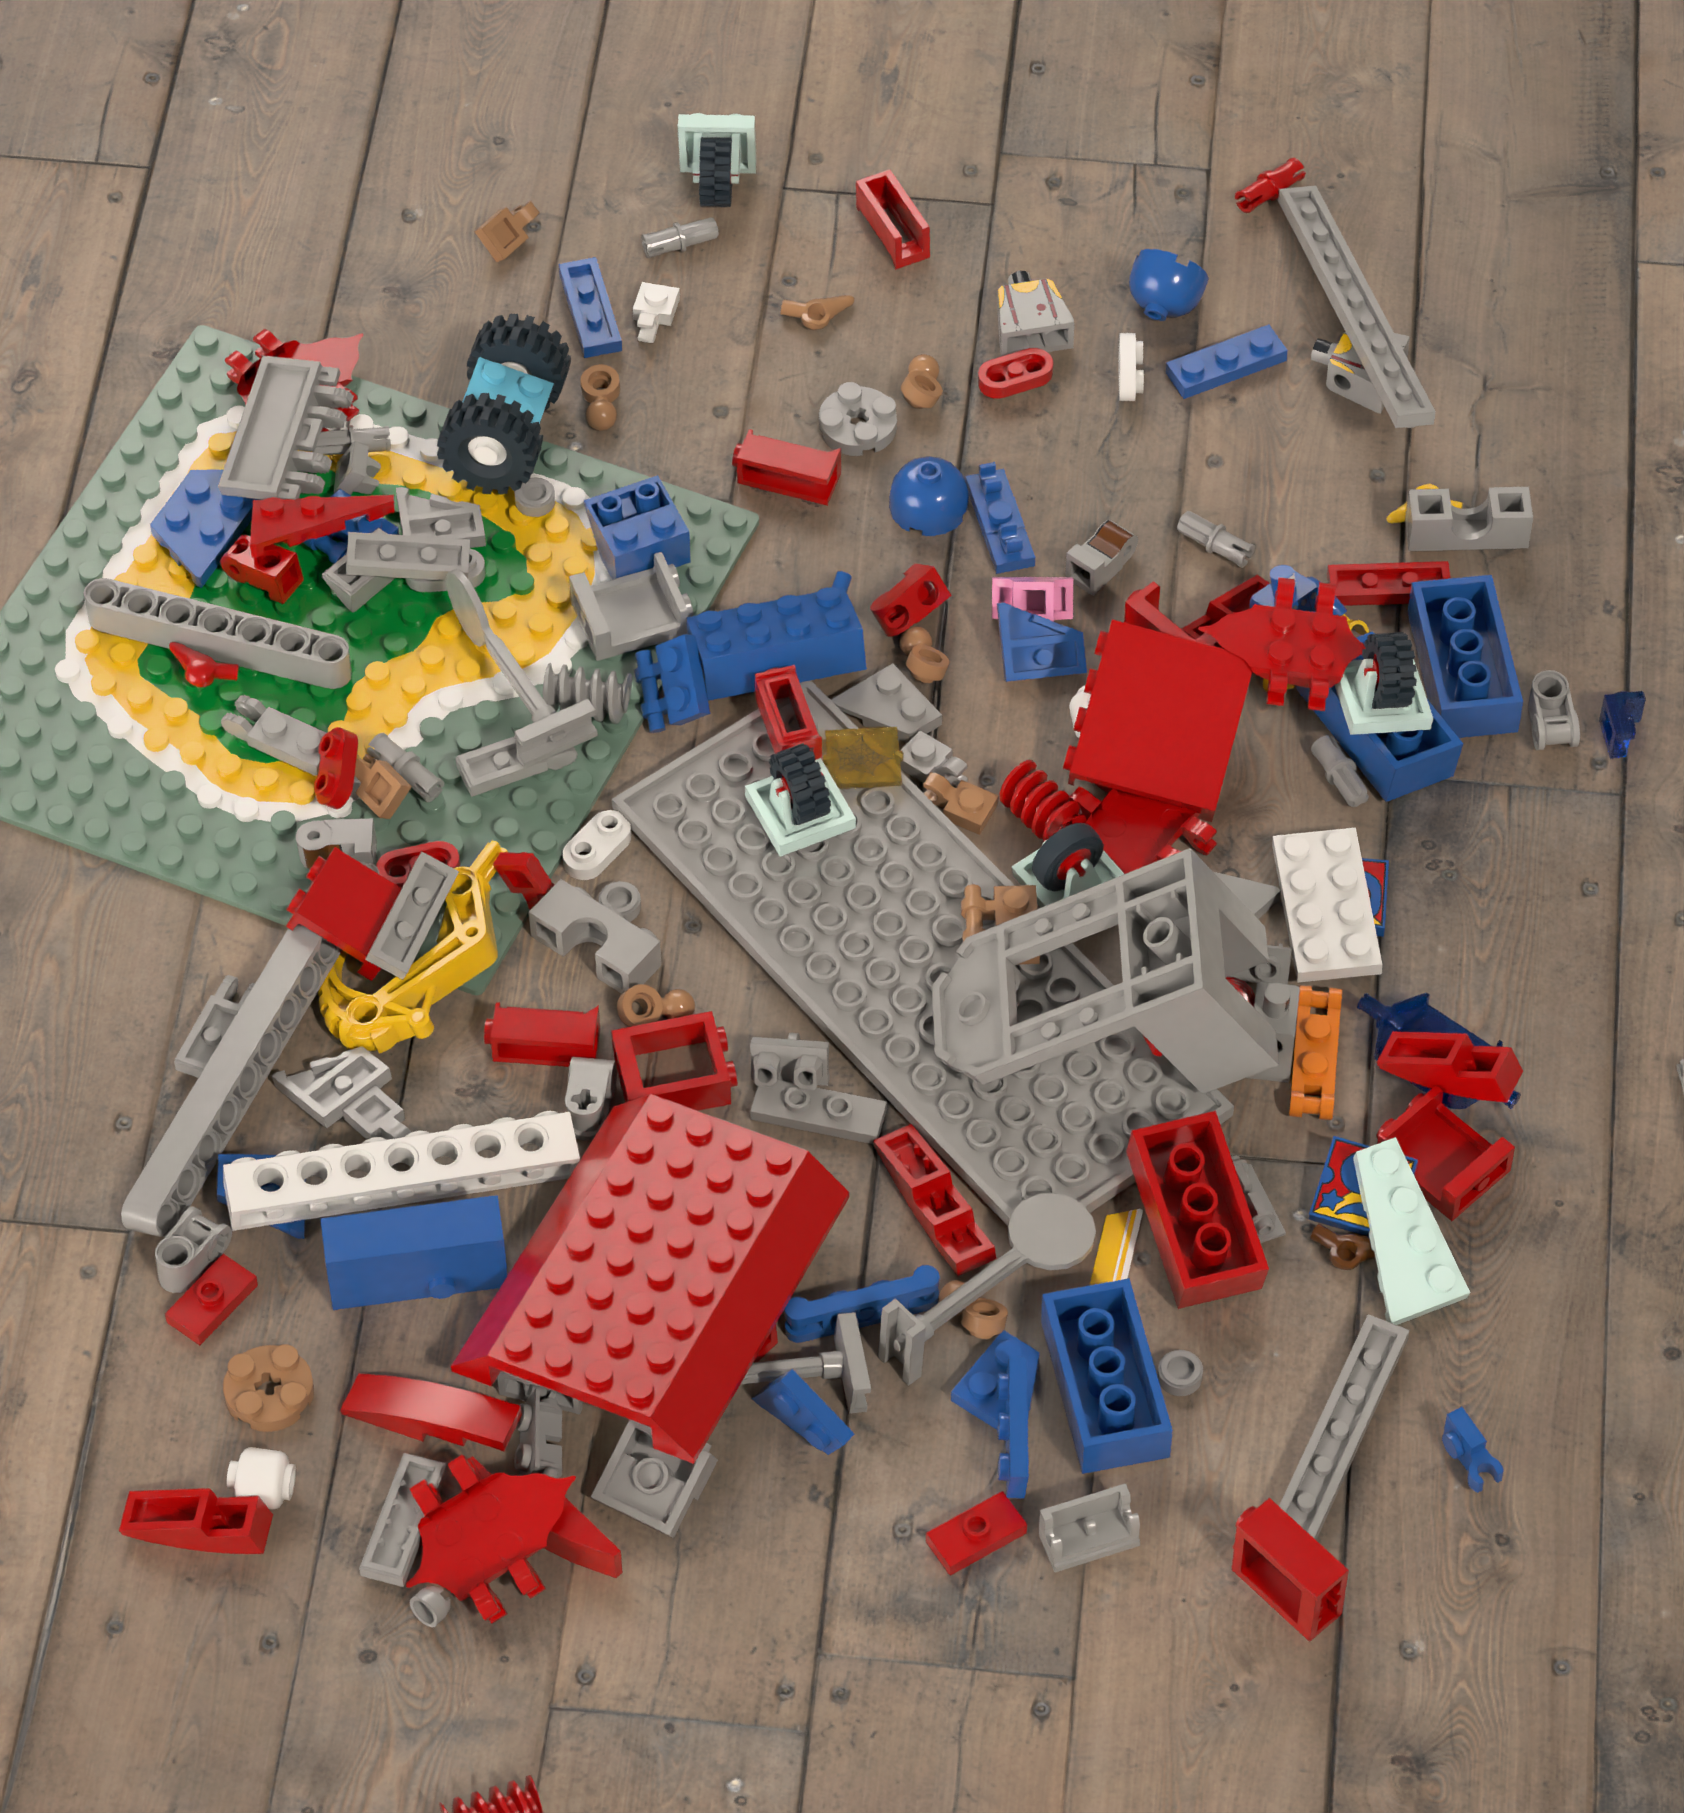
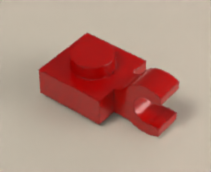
M500 852L493 863V866L511 893H522L527 901L529 910L555 885L533 853Z

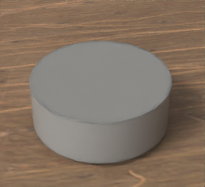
M537 477L530 478L526 484L522 483L521 488L515 491L517 509L522 514L530 517L546 515L555 505L553 485L549 481Z
M622 881L610 883L599 894L600 904L606 908L612 907L616 909L629 922L634 920L640 913V893L630 883Z
M1174 1350L1162 1357L1158 1367V1380L1160 1386L1167 1393L1175 1396H1187L1197 1391L1200 1387L1203 1377V1365L1195 1354L1186 1350Z

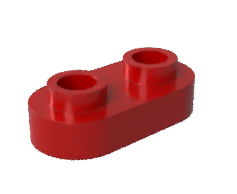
M1027 348L988 360L979 368L978 387L984 395L996 399L1041 387L1047 384L1053 376V359L1043 349Z
M341 727L332 729L320 741L319 772L314 783L317 801L336 810L346 804L352 793L358 751L357 735Z
M434 841L389 851L379 858L376 866L381 876L402 888L421 852L453 869L460 867L459 853L448 842Z

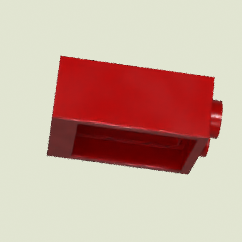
M712 1011L611 1030L613 1058L617 1063V1074L625 1103L652 1094L696 1111L731 1105V1087L738 1086L736 1070L733 1061H725L723 1052L728 1051L724 1026L716 1027ZM706 1042L714 1071L713 1075L643 1088L636 1055Z
M1268 1498L1258 1508L1251 1506L1246 1509L1235 1524L1236 1535L1233 1545L1234 1552L1231 1570L1310 1642L1342 1615L1349 1570L1271 1498Z

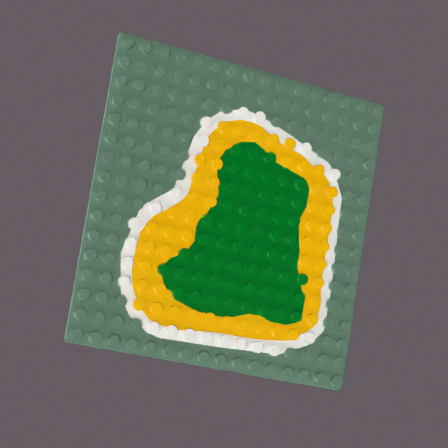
M205 325L197 326L0 611V820L285 926L292 916V913L286 910L299 888L306 892L312 882L306 878L310 869L304 867L300 862L295 837L301 825L311 821L373 818L377 837L376 864L379 858L389 851L434 841H445L452 844L458 850L460 867H470L486 844L493 840L510 853H533L551 879L563 859L564 847L579 832L645 719L642 716L641 704L644 703L641 683L636 682L634 669L637 668L635 653L651 650L653 663H656L658 659L655 646L662 644L658 643L596 661L571 604L569 576L585 572L590 586L612 579L601 560L584 507V500L651 477L543 441L537 463L530 478H543L553 485L555 505L546 515L540 517L526 516L517 509L515 491L510 486L507 494L499 495L497 489H493L491 495L483 494L482 487L476 486L474 491L466 488L467 481L462 479L457 483L452 479L453 470L446 472L443 469L444 459H438L437 451L439 447H437V442L450 410L449 408L351 375L352 382L345 386V388L352 390L357 395L358 399L352 405L359 409V413L351 420L346 421L344 428L336 429L333 427L327 429L329 431L348 430V426H353L354 429L389 426L390 436L386 439L391 440V451L368 452V456L381 465L378 473L371 477L378 480L379 485L371 494L354 491L351 496L394 495L395 513H389L383 518L399 528V535H403L396 488H408L409 495L428 500L434 494L447 497L453 502L464 501L480 505L486 546L470 549L478 551L483 556L486 575L483 582L474 589L483 605L491 630L504 642L542 698L544 675L549 663L552 665L553 675H558L563 664L568 666L570 677L575 676L579 666L584 668L585 678L589 680L595 669H600L601 679L604 682L607 681L611 671H616L619 684L623 683L627 673L632 675L631 695L627 712L624 713L618 724H612L609 713L601 722H597L594 716L591 717L592 724L598 731V736L574 746L578 754L575 762L558 770L548 768V771L471 797L456 767L455 758L458 755L514 737V731L532 724L533 721L532 714L490 656L486 645L479 647L467 636L452 607L448 591L419 592L410 588L405 578H395L359 609L351 612L322 578V573L333 565L329 561L327 554L319 549L312 550L304 543L289 547L284 542L274 543V545L297 553L304 581L286 602L281 604L271 600L268 591L253 586L248 582L241 583L232 579L222 569L221 564L217 566L202 588L196 586L192 581V575L183 565L179 566L170 556V551L166 547H162L152 536L151 522L190 470H224L246 406L243 398L237 392L238 384L227 376V372L232 367L225 363V358L233 352L239 351L252 363L260 359L255 354V350L261 347L259 344ZM344 454L325 455L332 460L329 473H312L326 481L322 493H300L299 498L308 496L331 497L334 494L337 462ZM662 481L690 533L691 562L676 567L680 581L678 589L681 594H688L693 608V616H697L702 612L709 611L759 526V516L755 512ZM252 520L240 536H251ZM334 536L333 538H331V539H333L334 541H336L337 543L342 542L340 539H338V538L335 537V536ZM108 578L337 635L348 643L352 676L350 681L343 687L329 689L239 666L237 681L214 679L212 684L207 687H196L186 680L183 666L169 648L94 629L89 623L84 589L88 583L95 579ZM661 679L657 680L659 694L663 689ZM241 695H246L259 700L266 708H273L326 733L336 727L354 732L358 737L357 754L361 759H363L365 754H368L367 748L371 747L369 743L372 739L384 732L406 752L412 751L420 757V764L436 777L442 779L444 787H441L442 792L431 802L425 801L420 794L411 788L391 819L379 818L355 793L361 782L354 777L353 790L348 801L342 808L336 810L317 801L314 783L318 775H312L248 746L246 741L224 730L221 720L227 713H232L245 718L254 726L256 722L238 712L235 706L236 700ZM498 872L489 881L491 886L489 905L498 957L490 967L457 988L476 996L483 994L529 917L530 909L522 893H511ZM445 900L413 963L437 945L436 940L447 905Z

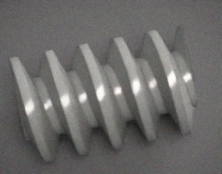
M549 663L544 675L543 699L555 711L558 710L559 706L563 710L589 699L596 709L594 719L597 722L603 721L607 713H609L612 724H618L624 713L627 712L631 695L632 675L627 673L623 683L619 684L616 671H611L607 681L604 682L601 679L600 669H595L589 680L585 678L584 668L579 666L575 676L570 677L568 666L565 664L562 665L558 675H553L552 665Z

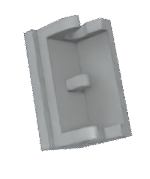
M1126 1483L1040 1510L1039 1537L1055 1573L1140 1546L1138 1513L1132 1514L1130 1492Z

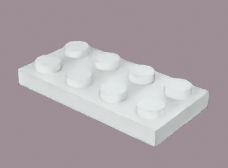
M1356 827L1273 836L1272 847L1297 983L1382 974V960Z

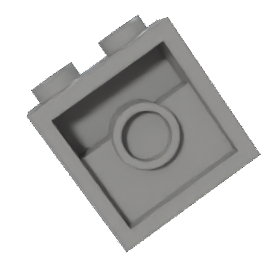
M629 1420L591 1498L674 1538L692 1500L698 1501L718 1459L709 1453L712 1446L708 1443L705 1444L694 1464L653 1449L651 1427Z

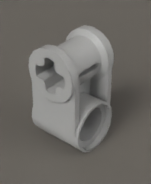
M1545 670L1538 673L1532 681L1528 701V712L1532 725V738L1535 749L1544 750L1545 745L1569 743L1570 747H1578L1580 742L1579 720L1573 707L1569 683L1566 677L1554 670Z
M572 1057L565 1107L571 1114L576 1139L583 1141L593 1140L608 1116L611 1099L614 1097L616 1088L617 1063L615 1060Z
M196 1207L188 1208L155 1249L157 1274L161 1287L172 1293L187 1291L209 1266L225 1252L232 1237V1228L224 1223L218 1225L203 1217L201 1210Z

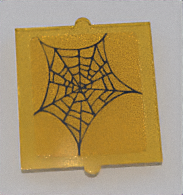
M897 727L825 730L827 754L823 756V763L828 766V771L839 789L902 786L900 762L904 759V753L899 750Z

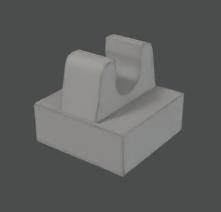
M354 441L339 459L336 468L334 493L342 489L349 495L354 491L371 494L379 485V481L371 477L378 473L381 465L368 456L369 446Z

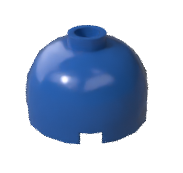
M1144 249L1141 250L1139 256H1136L1129 278L1130 292L1137 304L1145 309L1144 314L1149 318L1157 321H1165L1166 317L1177 318L1189 314L1197 307L1209 280L1206 271L1190 260L1187 267L1176 262L1178 255L1172 252Z
M926 456L911 460L893 478L889 496V508L892 518L906 531L910 532V527L915 530H922V536L931 537L952 531L962 523L963 515L968 510L969 494L964 476L951 462L939 457Z

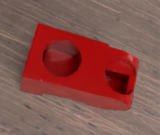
M248 535L240 536L220 559L222 569L232 579L241 583L248 582L253 586L268 591L270 599L284 604L304 581L296 552L271 544L264 547V556L251 558L250 536Z
M913 564L903 573L905 577L899 583L879 596L871 604L870 610L886 636L893 637L906 631L952 596L934 566Z

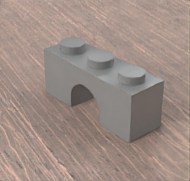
M1529 487L1489 488L1485 502L1469 509H1461L1451 505L1449 489H1410L1408 492L1405 516L1408 551L1521 549L1529 547L1533 522Z
M562 879L529 911L531 937L563 957L580 943L594 942L600 944L602 947L595 953L597 978L621 994L635 985L644 984L661 967L660 941L650 930L638 928L627 921L616 909L612 907L606 908L592 899L584 889L573 887Z

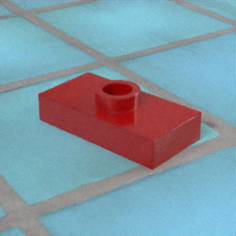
M223 1253L165 1313L166 1322L200 1346L258 1286L257 1276Z
M1001 1491L926 1532V1543L951 1576L1027 1534V1523L1009 1498H1006V1494Z

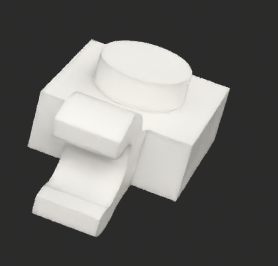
M642 282L633 307V320H638L637 327H641L638 341L654 343L659 324L671 326L680 300V288Z

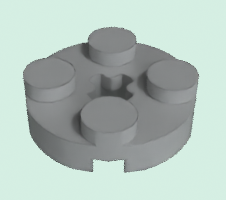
M846 382L842 384L838 391L828 396L820 407L819 428L823 433V440L833 450L841 448V453L849 456H862L863 450H870L872 448H875V452L883 450L892 442L897 431L896 403L894 399L878 390L860 387L857 383ZM859 417L867 422L859 421L855 425L851 423V419Z

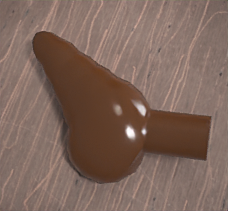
M1317 1224L1310 1236V1239L1330 1250L1331 1263L1341 1270H1352L1360 1263L1375 1257V1252L1371 1248L1370 1238L1357 1234L1338 1235L1321 1224Z

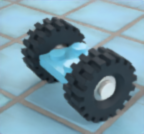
M510 314L508 320L505 321L503 315L496 316L493 324L488 320L476 336L466 366L469 367L467 377L470 383L463 401L459 399L454 403L453 408L449 410L437 442V447H439L437 451L438 459H444L443 469L446 472L453 470L452 479L457 483L462 479L467 481L466 488L474 491L475 487L479 486L483 488V494L491 495L493 489H497L499 495L507 494L509 486L513 491L521 488L522 483L526 484L533 474L543 443V435H539L541 418L544 410L549 408L550 403L555 404L558 400L571 363V355H567L569 351L567 343L559 344L562 335L557 330L553 333L548 332L550 325L542 321L540 326L533 323L535 317L526 315L525 320H519L518 314Z

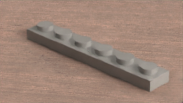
M1369 1314L1364 1321L1279 1505L1316 1540L1409 1337L1410 1330Z

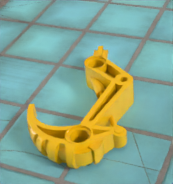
M493 840L490 843L488 842L470 867L461 866L454 868L459 873L445 898L447 905L436 940L437 945L411 965L403 980L396 976L373 995L350 989L342 983V968L348 953L343 950L341 951L318 990L320 1011L328 1030L334 1037L340 1038L341 1043L350 1050L364 1047L368 1051L377 1050L381 1054L392 1048L397 1042L414 1036L418 1039H424L430 1036L434 1031V1024L429 1017L431 1005L490 967L496 961L498 951L489 905L491 891L489 881L497 872L493 866L500 852H508L506 849L501 848L498 842Z

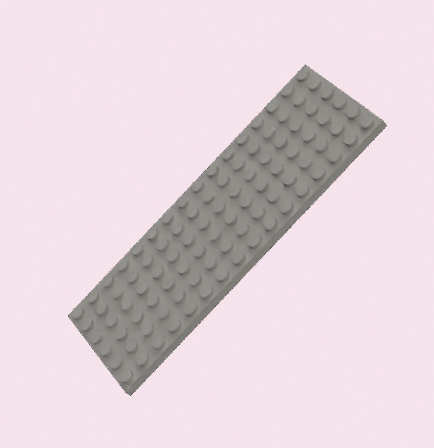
M811 680L801 682L800 685L817 732L822 737V761L856 818L855 829L781 857L778 855L745 797L746 785L772 776L770 774L771 765L769 764V759L775 753L759 708L612 798V809L619 811L631 824V829L1007 1226L1014 1209L1023 1200L1036 1194L1057 1193L1070 1196L1083 1204L1091 1213L1135 1183L1136 1180L1126 1153L1132 1130L1216 1111L1220 1124L1233 1116L1234 1105L1218 1089L1202 1094L1163 1054L1162 1057L1152 1054L1142 1033L1135 1026L984 1085L945 1065L935 1056L932 985L942 972L948 974L960 958L956 952L963 943L962 934L966 929V919L961 915V901L965 898L964 889L971 884L981 887L982 898L994 900V886L1015 885ZM789 697L775 700L786 732L801 730ZM852 751L854 753H861L859 754L861 757L865 756L863 759H860V763L865 762V764L860 765L856 762L859 760L858 754L853 759H850V761L845 759L846 766H844V759H841L842 768H840V757L848 758ZM983 920V928L985 930L995 926V920ZM1073 943L1040 955V964H1019L1014 966L1018 1023L1114 985Z

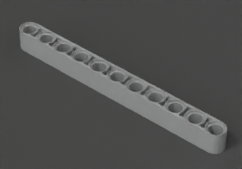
M359 861L379 874L375 864ZM297 924L293 931L288 928L125 1199L121 1212L122 1223L125 1228L136 1232L166 1237L177 1224L182 1214L190 1208L216 1164L218 1154H222L342 949L301 924Z

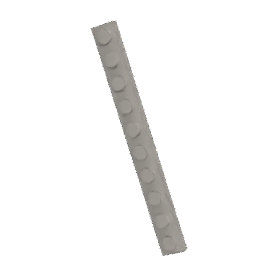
M1317 186L1280 189L1278 202L1395 428L1433 425L1436 411Z

